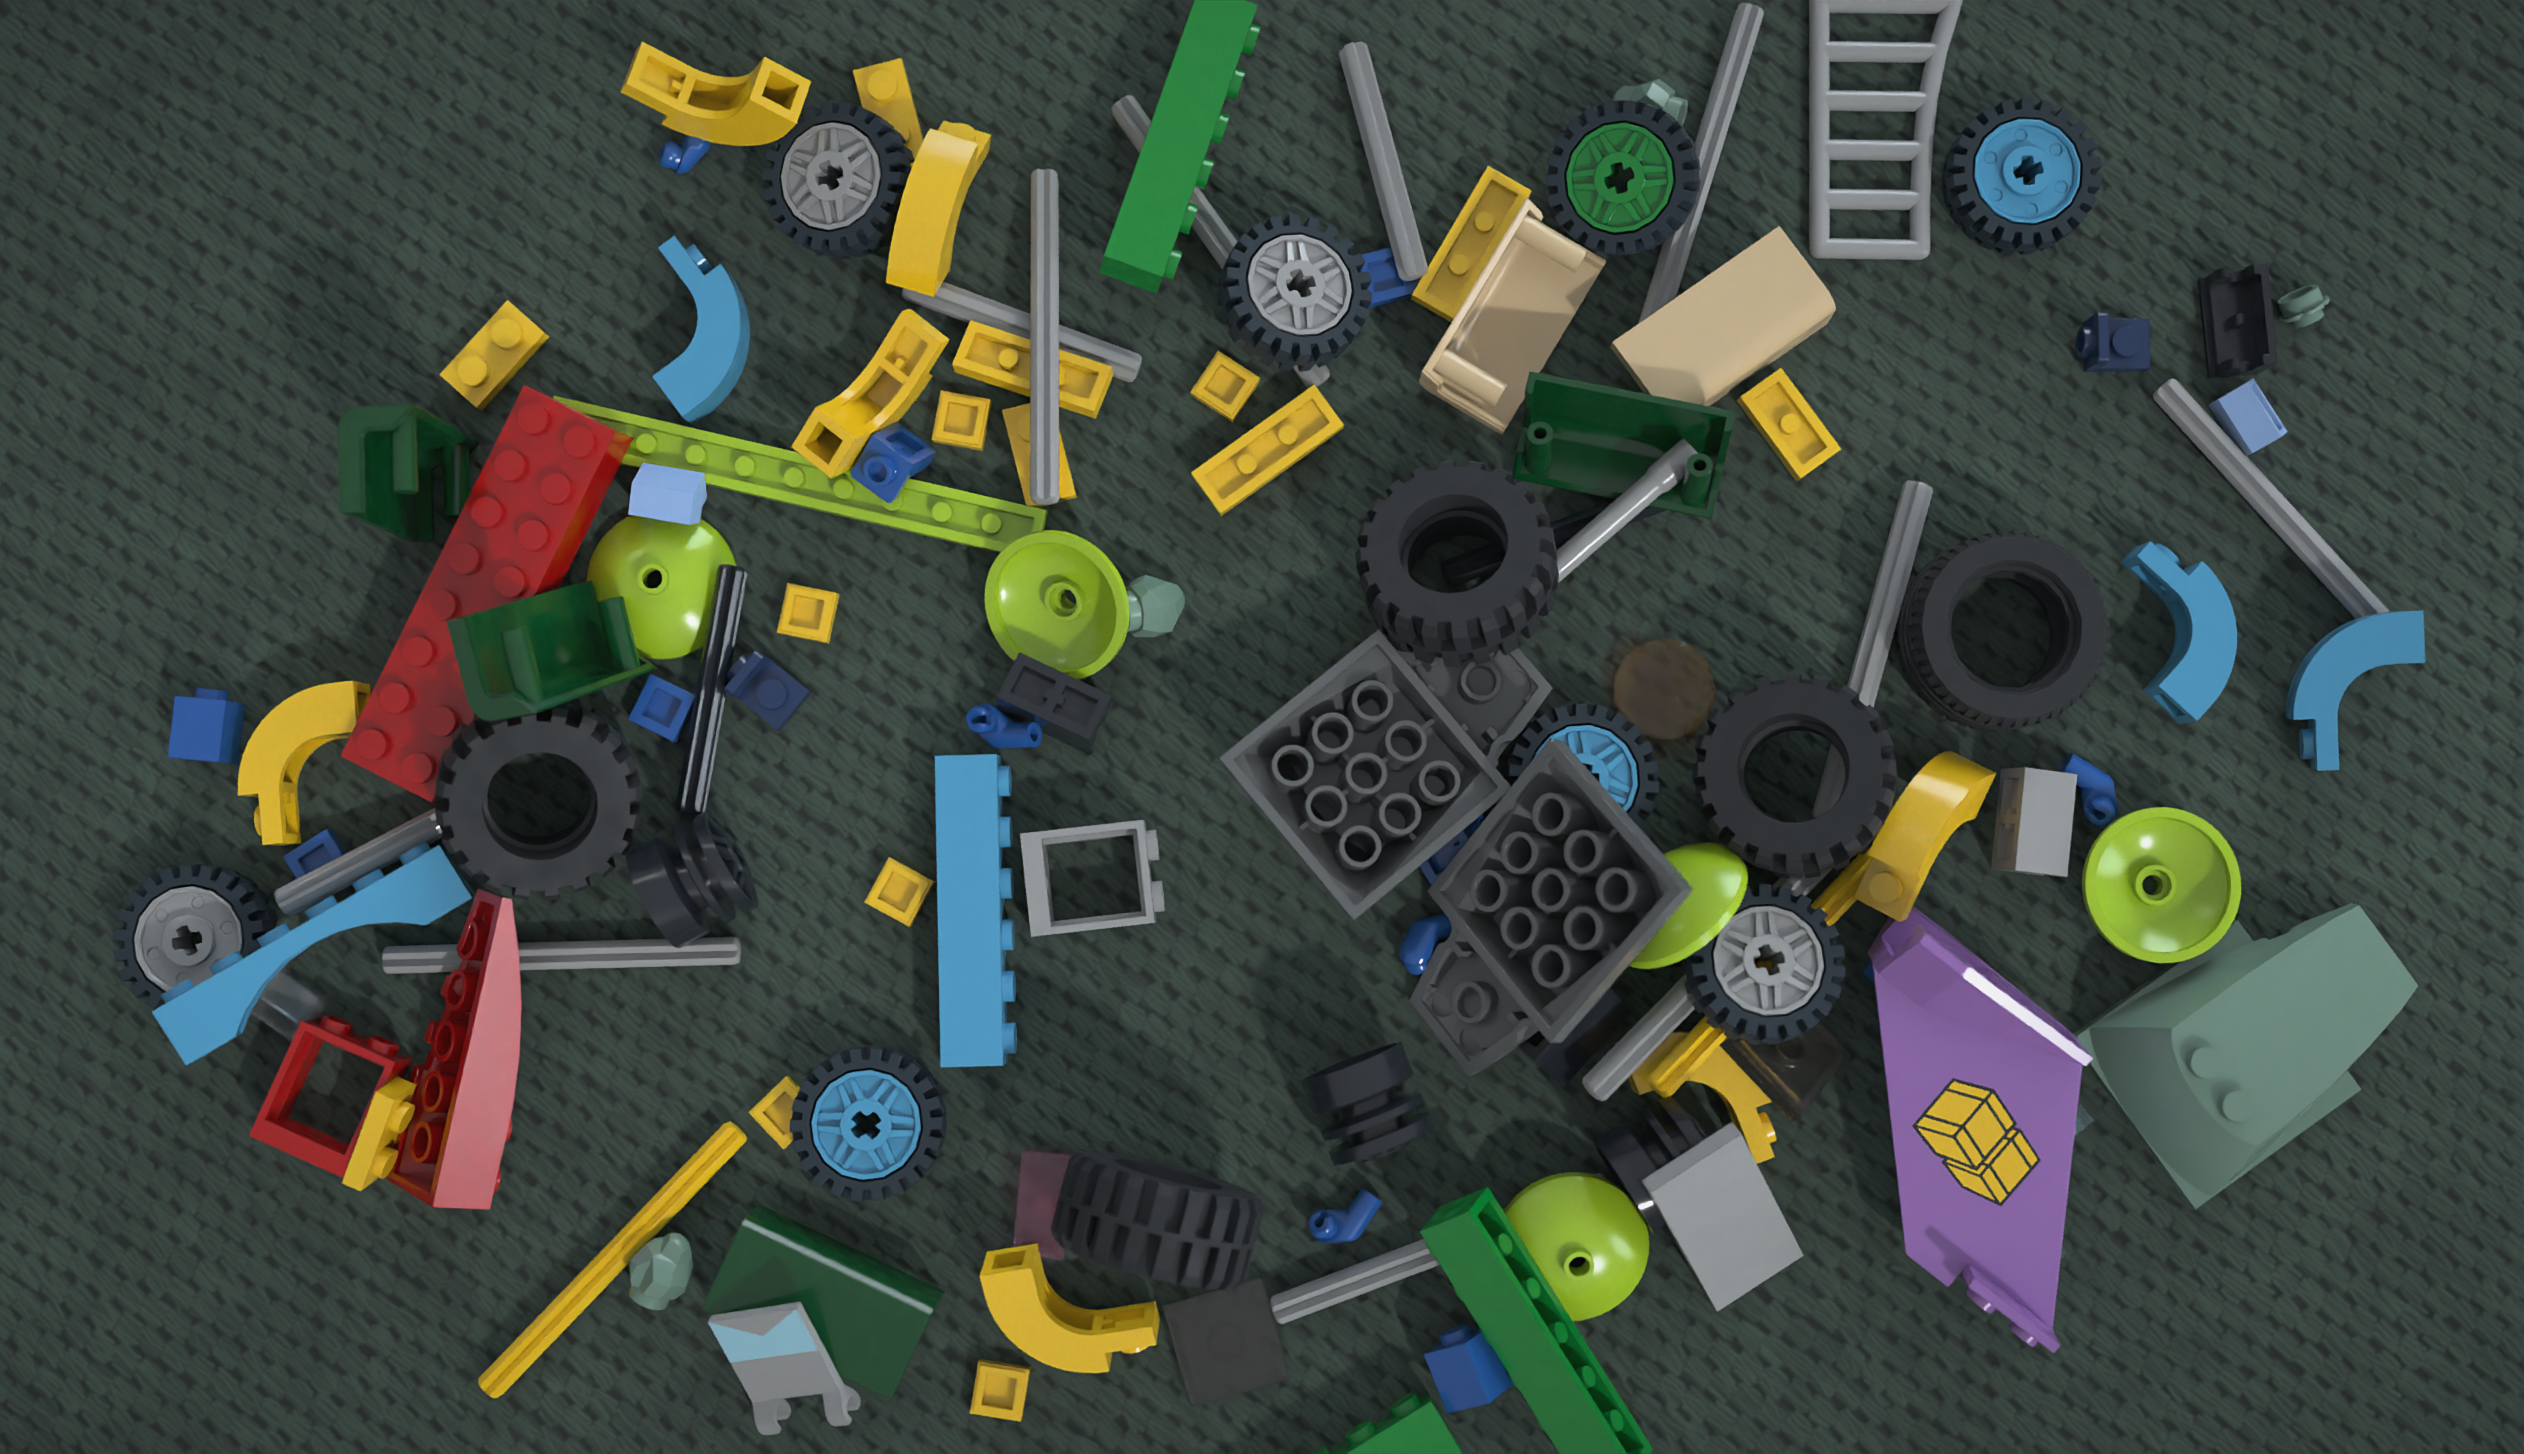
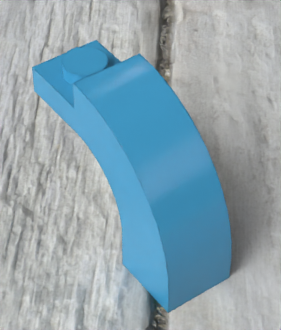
M673 236L659 246L658 249L690 290L697 307V327L687 349L652 377L679 414L691 425H695L724 401L742 374L749 351L750 322L742 293L722 264L712 269V266L694 243L686 249Z
M2149 541L2134 547L2121 563L2166 604L2175 625V643L2167 663L2142 690L2179 724L2195 722L2201 718L2219 697L2232 672L2237 649V627L2234 611L2220 580L2203 561L2187 566L2182 570L2179 567V558L2170 549L2161 544L2155 545Z
M2424 610L2376 613L2349 621L2324 636L2304 657L2297 668L2288 691L2286 718L2292 720L2307 719L2308 729H2300L2299 752L2301 759H2309V768L2316 771L2339 770L2338 708L2344 691L2355 678L2377 666L2425 663Z

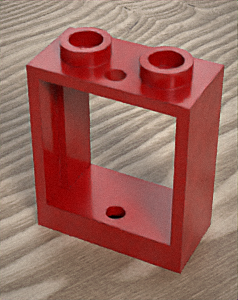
M323 1014L322 1019L302 1020L249 1136L344 1178L375 1092L396 1077L404 1079L412 1059L398 1053L400 1045L394 1041L377 1035H370L369 1039H366L351 1032L353 1028L352 1023L333 1015ZM323 1041L384 1067L350 1144L289 1118Z

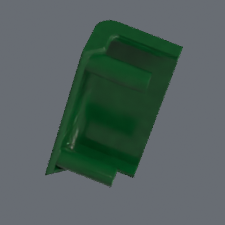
M1529 371L1525 388L1523 426L1514 462L1513 478L1515 480L1616 500L1644 476L1653 463L1683 438L1697 453L1689 457L1684 478L1672 489L1658 496L1648 506L1712 519L1736 411Z
M414 404L352 408L342 416L338 425L339 512L410 542L434 541L433 470L438 466H443L444 517L458 519L470 495L469 455L479 445V441Z
M592 580L575 583L446 621L468 704L478 717L487 721L537 713L657 669L637 652L623 596L597 602Z
M759 1205L745 1217L739 1227L701 1310L710 1315L801 1302L839 1375L891 1400L899 1387L922 1334L935 1313L945 1291L763 1205Z

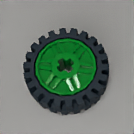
M1617 100L1593 106L1566 125L1565 131L1559 134L1554 142L1555 148L1553 152L1549 154L1547 161L1549 169L1548 174L1545 175V186L1549 190V196H1547L1549 205L1556 213L1554 217L1560 226H1563L1568 231L1567 234L1575 241L1584 244L1585 247L1595 251L1628 255L1658 246L1682 227L1696 204L1695 200L1701 180H1699L1701 168L1693 140L1677 120L1667 112L1651 104L1632 100ZM1620 164L1623 165V170H1633L1634 179L1627 182L1628 191L1624 192L1623 186H1614L1612 183V177L1619 174L1618 165Z

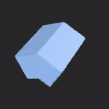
M2254 378L2208 404L2224 432L2246 456L2258 451L2287 433V430Z
M643 463L632 481L628 514L687 525L700 523L702 506L707 499L704 473Z

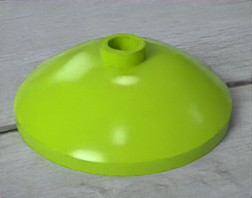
M631 515L612 527L598 543L589 562L586 581L592 580L597 602L623 596L638 654L650 659H675L690 655L704 647L717 569L721 564L737 566L725 539L703 519H700V523L687 525ZM654 571H660L662 574L661 584L657 588L650 589L647 585L648 575Z
M1043 530L1027 534L1002 550L988 573L984 600L987 619L995 639L1014 662L1020 652L1079 680L1101 670L1112 661L1121 649L1127 635L1130 618L1127 591L1119 572L1109 558L1099 548L1084 538L1057 530ZM1066 590H1070L1074 594L1076 604L1068 600Z
M2154 807L2137 810L2120 817L2106 827L2097 837L2088 852L2084 864L2082 892L2092 923L2103 938L2124 954L2139 960L2155 963H2175L2201 955L2218 943L2226 934L2239 908L2241 876L2231 847L2220 832L2211 824L2197 815L2184 810ZM2147 876H2152L2157 883L2156 891L2151 895L2147 894L2142 886L2143 880Z
M1699 842L1687 844L1663 854L1694 890L1633 959L1629 966L1639 969H1653L1673 964L1698 951L1727 925L1742 902L1748 882L1747 868L1737 853L1721 843Z
M1582 1172L1550 1175L1524 1188L1504 1210L1507 1218L1572 1321L1591 1319L1610 1311L1631 1294L1644 1273L1649 1256V1235L1645 1220L1634 1200L1622 1188L1610 1180ZM1576 1257L1586 1258L1585 1263L1580 1267L1574 1268L1569 1266L1571 1260Z

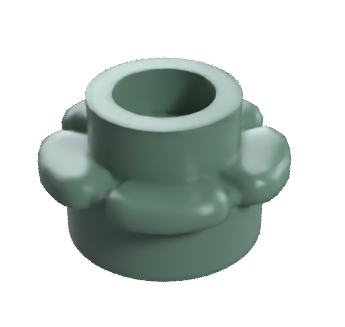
M2317 284L2294 290L2277 301L2282 312L2279 320L2283 323L2292 322L2294 328L2310 325L2324 317L2322 309L2330 302L2329 296H2322Z

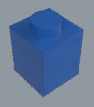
M196 688L195 698L175 696L168 757L239 764L245 704L228 701V691Z
M1467 1323L1451 1327L1440 1333L1439 1338L1441 1342L1424 1354L1447 1413L1489 1404L1513 1385L1508 1371L1492 1346L1484 1339L1481 1329L1470 1330Z

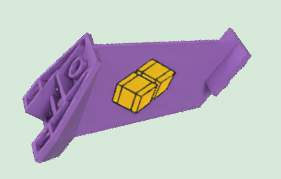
M1913 906L1907 919L1899 922L1888 916L1868 951L1873 966L1905 1253L1947 1287L1959 1275L1962 1281L1969 1287L1966 1291L1967 1295L1979 1307L1990 1314L1995 1309L1999 1310L2011 1320L2008 1326L2020 1339L2032 1347L2040 1342L2054 1353L2061 1346L2053 1331V1321L2082 1065L2087 1066L2093 1057L2071 1031L1946 930Z

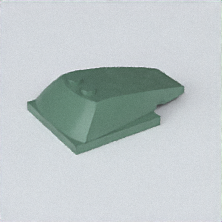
M2350 903L2314 917L2289 929L2288 933L2271 940L2263 937L2253 941L2240 922L2234 920L2226 934L2212 948L2192 959L2171 963L2079 1029L2074 1035L2093 1057L2087 1064L2089 1070L2188 1207L2196 1210L2361 1090L2348 1069L2401 1011L2417 989L2418 984L2360 905Z

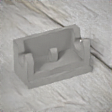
M2027 767L2001 769L1991 870L2041 876H2068L2077 774Z

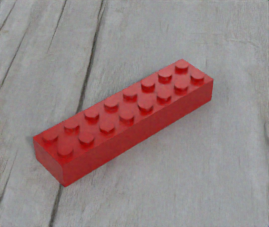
M525 385L523 386L350 735L341 757L431 803L435 802L436 777L438 776L439 761L443 750L450 747L452 735L462 723L469 725L474 720V712L467 701L446 621L558 589L633 440L632 437L543 392Z

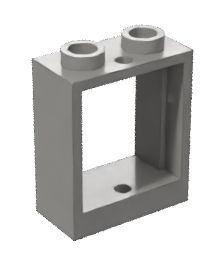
M1145 820L1020 834L1031 937L1156 923V912L1165 911L1162 880H1152L1150 862L1160 860L1157 831L1147 830ZM1133 835L1141 911L1055 921L1046 845Z

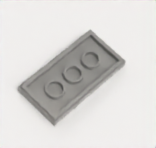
M1733 1123L1720 1129L1642 1180L1695 1277L1717 1312L1804 1256L1743 1136Z

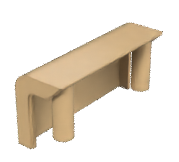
M1526 198L1422 370L1419 380L1421 386L1428 392L1503 435L1525 398L1529 371L1540 373L1606 263L1605 259L1545 225L1542 222V212L1528 198Z
M1778 226L1614 340L1610 348L1644 394L1710 406L1827 325L1836 311V306L1828 289L1782 228Z

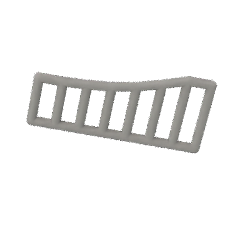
M1809 0V251L1814 258L1922 260L1929 255L1932 153L1937 101L1948 48L1963 0ZM1830 13L1938 14L1930 42L1830 41ZM1830 62L1925 63L1919 91L1830 90ZM1830 111L1916 112L1913 140L1830 139ZM1830 160L1911 161L1910 190L1830 189ZM1830 209L1910 210V239L1830 238Z

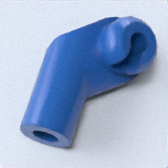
M686 135L680 145L673 141H666L660 149L658 161L663 168L673 169L674 174L687 173L709 150L711 142Z
M984 703L972 707L966 715L968 729L973 733L979 734L986 743L994 748H1035L1041 743L1042 729L1040 725L1036 722L1016 723L998 709L997 706Z
M2070 753L2058 772L2077 774L2076 785L2080 788L2083 811L2087 820L2096 826L2110 824L2118 811L2113 779L2079 756Z
M1445 913L1419 919L1410 926L1400 946V960L1404 963L1405 969L1409 973L1414 975L1423 974L1437 942L1449 938L1451 922Z
M1362 1187L1348 1208L1315 1211L1308 1220L1309 1232L1317 1241L1326 1244L1357 1240L1383 1201Z

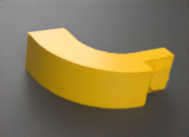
M642 42L634 54L620 92L664 114L662 125L685 135L724 145L756 146L768 144L784 137L797 124L811 81L766 57L747 75L740 77L716 76L699 71Z
M943 121L938 130L929 129L911 168L899 206L890 246L886 283L935 297L950 271L953 242L960 211L969 186L989 152L991 134L977 131L964 123H951Z
M909 308L901 311L874 357L862 373L839 396L815 407L791 447L831 479L853 467L871 436L898 422L919 397L933 376L929 373L950 339Z
M344 681L307 688L282 701L268 713L255 729L242 756L238 775V796L259 797V806L256 807L254 812V824L257 833L262 836V845L284 846L301 844L297 794L301 769L308 757L323 744L335 739L350 737L371 695L370 684Z
M1951 750L1940 753L1931 759L1906 787L1890 811L1883 827L1878 832L1868 852L1872 859L1854 898L1899 922L1906 920L1940 850L1961 824L1976 818L1996 773Z
M1674 1030L1628 1077L1633 1092L1642 1095L1653 1090L1647 1082L1648 1075L1689 1033L1688 1031ZM1721 1043L1686 1081L1703 1083L1718 1094L1728 1110L1732 1123L1743 1136L1756 1164L1774 1158L1770 1143L1777 1141L1775 1131L1765 1112L1758 1114L1756 1108L1775 1101V1098L1763 1076L1754 1065L1736 1050Z
M1038 1244L988 1251L986 1253L980 1273V1280L988 1308L997 1325L1008 1339L1036 1360L1066 1371L1103 1373L1110 1370L1113 1352L1121 1351L1131 1354L1140 1352L1148 1346L1156 1345L1160 1322L1156 1301L1102 1310L1080 1308L1062 1299L1048 1283Z

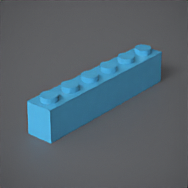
M997 754L935 756L940 1067L1003 1066L1008 1063V1054L1016 1053L1017 1050L1016 1023H1007V1002H1015L1016 978L1015 971H1006V950H1014L1015 928L1013 919H1005V899H1013L1014 877L1012 868H1004V847H1012L1013 828L1012 818L1003 817V796H1011L1012 778L1010 765L1002 766V757Z

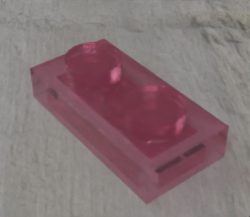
M1028 1149L1022 1151L1013 1247L1038 1244L1041 1258L1065 1259L1066 1249L1060 1247L1059 1243L1054 1241L1051 1225L1067 1163L1074 1154Z

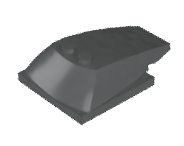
M1378 629L1219 757V764L1351 923L1500 800L1511 788L1509 783L1495 768L1499 763L1497 759L1508 744L1524 729L1553 689L1519 647L1507 655H1503L1501 650L1489 654L1491 662L1475 665L1474 658L1461 660V667H1445L1443 658L1435 657L1434 662L1429 664L1417 660L1413 649L1407 652L1397 651Z
M1549 739L1427 890L1449 918L1451 934L1444 943H1440L1436 947L1409 1001L1467 1076L1477 1074L1506 1056L1539 1030L1549 1043H1562L1694 889L1562 740Z

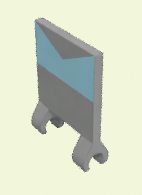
M801 1302L711 1316L708 1324L752 1402L755 1424L760 1434L774 1435L781 1432V1427L777 1420L787 1419L791 1414L790 1405L785 1398L815 1394L823 1395L826 1418L832 1426L850 1425L852 1418L849 1416L848 1411L859 1409L861 1405L860 1396L854 1389L843 1383Z

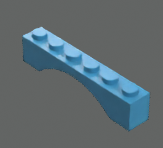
M424 842L398 857L403 866L386 876H384L380 868L352 884L357 893L337 903L334 896H330L306 910L305 914L309 921L297 928L290 930L287 924L284 923L259 937L257 941L262 948L247 957L242 958L239 951H236L211 965L209 969L214 976L197 986H194L189 978L161 994L160 996L165 1004L153 1010L152 1013L185 1065L187 1066L241 1035L244 1032L253 1007L269 982L290 960L314 943L342 930L366 924L402 922L427 925L474 898V893L444 845H438L431 849L428 843Z

